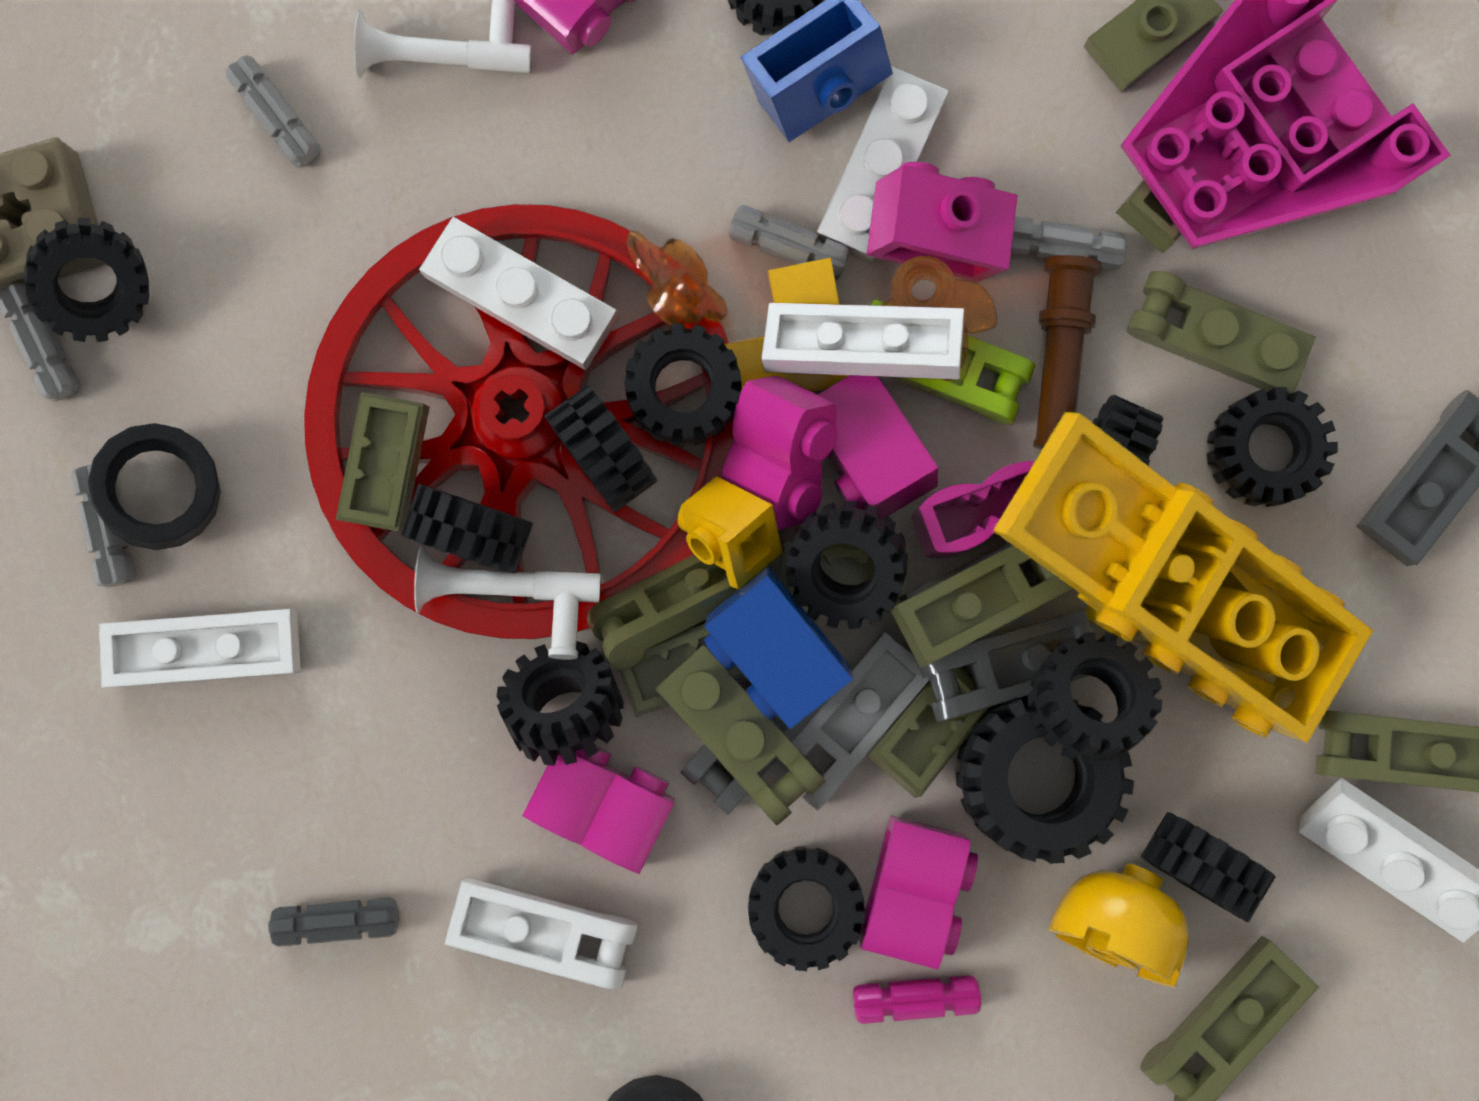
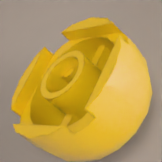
M1128 863L1125 864L1122 874L1098 870L1082 875L1066 890L1048 928L1049 932L1057 933L1056 937L1083 953L1116 968L1119 964L1137 970L1138 965H1140L1137 977L1174 988L1184 966L1189 944L1187 920L1182 909L1174 899L1160 890L1164 879L1147 869Z

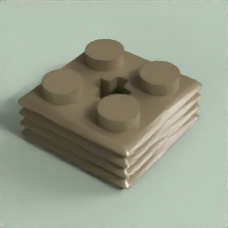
M58 137L0 153V290L8 288L15 283L25 284L24 267L30 245L34 247L37 236L44 229L51 232L55 229V223L66 220L68 225L77 224L78 218H90L91 224L98 225L79 154ZM22 216L23 225L18 227L20 217ZM77 258L67 262L61 268L57 278L105 264V262L96 258Z

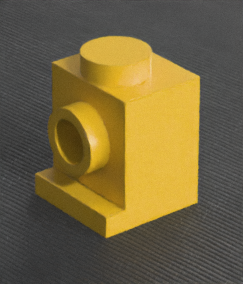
M718 476L680 505L681 508L677 519L678 526L688 533L686 540L690 550L703 563L708 565L715 564L726 570L729 585L737 590H740L782 553L773 505Z

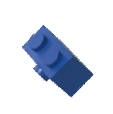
M825 0L740 57L758 102L788 142H791L833 113L843 111L856 98L893 74L881 26L860 0Z
M767 566L740 590L736 591L707 615L704 627L710 634L704 638V641L712 654L726 669L729 670L736 664L752 683L746 691L761 713L769 720L778 715L787 727L791 729L850 683L853 677L849 663L816 623L806 615L807 612L802 606H797L792 598V594Z

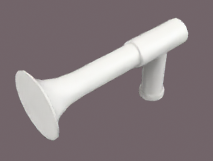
M491 0L489 41L469 40L466 42L390 34L368 23L361 10L357 13L354 29V60L359 79L363 77L367 68L373 64L385 61L468 66V69L530 74L532 47L531 45L513 43L516 0Z
M420 545L415 569L416 613H420L424 604L433 598L448 594L534 597L537 600H554L551 648L548 650V657L562 660L577 659L576 640L579 602L599 603L601 574L536 570L535 573H511L508 571L455 568L434 561L426 554L424 546Z

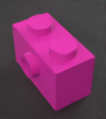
M904 163L901 167L876 182L866 255L966 280L982 281L1009 270L1018 195L994 189V182L985 178L964 177L956 179L939 174V169L929 163Z
M849 375L817 394L836 404V442L824 460L829 457L841 476L834 480V484L844 503L845 501H857V509L864 511L868 504L878 508L877 516L883 520L886 516L893 514L937 487L938 466L878 376Z

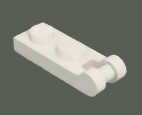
M466 877L460 884L444 945L598 987L618 990L623 986L627 968L622 965L626 945L634 944L638 923L622 916L601 914ZM583 934L601 939L597 958L578 955Z

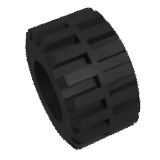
M1028 695L1009 700L1001 705H993L987 711V716L981 722H977L973 728L966 746H960L957 759L962 760L961 772H956L957 787L962 789L964 798L961 799V803L966 813L971 815L976 822L974 825L1006 851H1011L1020 858L1036 862V859H1044L1050 864L1065 863L1064 856L1073 855L1080 859L1091 854L1089 845L1095 841L1105 845L1114 836L1108 829L1109 825L1114 819L1123 822L1129 809L1120 806L1123 794L1133 795L1134 780L1127 779L1124 775V768L1133 766L1129 752L1127 751L1108 762H1105L1104 758L1094 764L1083 763L1082 755L1078 754L1072 759L1075 768V780L1068 798L1059 807L1050 812L1037 815L1028 813L1018 807L1011 797L1008 787L1010 763L1023 745L1035 738L1045 737L1049 732L1044 726L1035 729L1031 717L1037 710L1035 707H1028ZM1073 699L1081 712L1093 720L1102 722L1101 719L1104 715L1093 707L1078 704V700Z

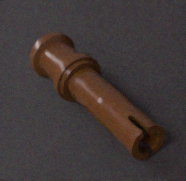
M1056 255L1045 259L1044 271L1050 274L1047 306L1045 310L1039 312V324H1041V330L1047 332L1036 439L1033 443V447L1037 449L1044 448L1065 412L1076 413L1084 336L1091 333L1096 322V315L1090 312L1094 277L1101 274L1102 262L1091 257Z

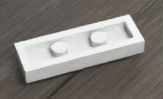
M893 66L891 67L893 74L885 80L816 233L818 234L817 239L825 243L828 238L846 245L849 249V254L869 263H872L875 258L866 254L876 182L901 167L904 163L918 162L949 91Z
M452 217L419 269L424 278L584 370H587L619 318L617 310L455 217Z
M769 303L761 358L764 371L960 379L964 308Z
M295 609L99 624L101 688L301 673L298 610Z
M1340 778L1299 817V833L1464 943L1479 931V869L1343 778Z

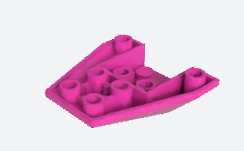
M1234 0L1121 144L1125 154L1192 250L1390 196L1451 156L1414 103L1394 116H1391L1322 20L1337 0Z

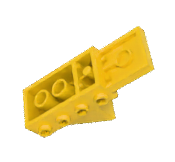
M1065 412L993 531L1078 591V598L1088 604L1085 610L1091 624L1103 628L1124 641L1131 642L1133 640L1145 645L1146 647L1141 655L1144 658L1148 657L1152 664L1171 674L1178 675L1182 671L1189 676L1191 680L1187 688L1194 694L1216 706L1223 707L1227 703L1234 708L1235 711L1231 719L1235 723L1263 738H1267L1272 730L1308 743L1373 630L1346 610L1342 599L1323 588L1317 587L1301 575L1303 570L1297 564L1281 555L1273 553L1258 541L1259 536L1252 529L1240 522L1229 519L1213 506L1214 501L1207 494L1185 483H1177L1176 486H1173L1082 414Z

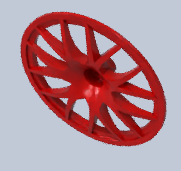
M513 204L482 208L453 216L495 241L525 239L521 256L535 264L541 239L569 243L599 253V259L588 294L604 302L612 260L644 280L666 302L668 306L611 331L587 370L582 369L551 350L536 354L527 343V336L478 308L476 310L481 317L490 340V345L482 365L457 367L423 337L391 296L420 272V267L452 217L419 231L394 247L375 263L349 291L329 322L317 349L310 373L304 411L305 450L315 493L321 510L334 535L354 563L380 589L405 607L416 612L414 599L415 570L404 563L382 541L392 530L335 520L345 474L344 461H347L350 447H341L340 408L343 386L423 394L446 400L454 411L455 416L441 436L423 441L419 464L427 465L416 476L411 504L418 484L436 489L459 470H480L485 489L480 504L521 518L522 503L538 483L559 494L572 520L586 573L593 574L601 573L585 500L622 521L660 538L661 540L633 566L603 584L600 579L599 602L694 555L687 544L686 536L688 533L680 529L677 519L671 528L668 529L627 505L614 512L544 417L587 385L590 372L611 356L677 318L680 323H683V328L693 329L694 324L705 327L706 333L712 336L716 333L724 340V344L729 343L725 331L708 300L691 278L663 251L640 235L610 220L580 210L550 205ZM383 307L408 342L435 374L348 372V368L362 335L374 316ZM701 367V374L657 391V396L666 407H669L706 387L708 398L711 391L709 376ZM523 395L528 396L523 405L529 413L528 418L522 423L512 418L505 425L502 424L501 421L506 413L500 406L501 401L507 396L515 401L519 400ZM627 400L604 402L606 408L614 415L636 448L666 458L699 473L689 498L716 476L721 478L727 454L735 441L733 436V419L731 422H728L724 427V431L719 435L706 439L703 459H700L677 446H673L667 441L663 440V442L654 439L650 433L629 424L636 420ZM449 554L442 564L460 568L467 560ZM522 558L520 560L517 572H524ZM448 594L433 598L423 605L418 614L436 623L466 633L500 639H540L552 637L554 600L528 603L527 597L512 596L513 603H498L475 599L463 594ZM579 602L577 632L590 629L587 622L588 612L597 602Z

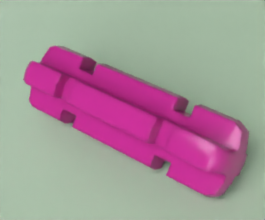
M971 975L949 977V983H942L940 978L889 982L888 988L883 989L879 987V983L857 985L853 990L854 1014L857 1021L861 1024L884 1022V1016H892L893 1021L945 1017L946 1011L951 1010L955 1016L973 1015L981 1010V992L978 981Z

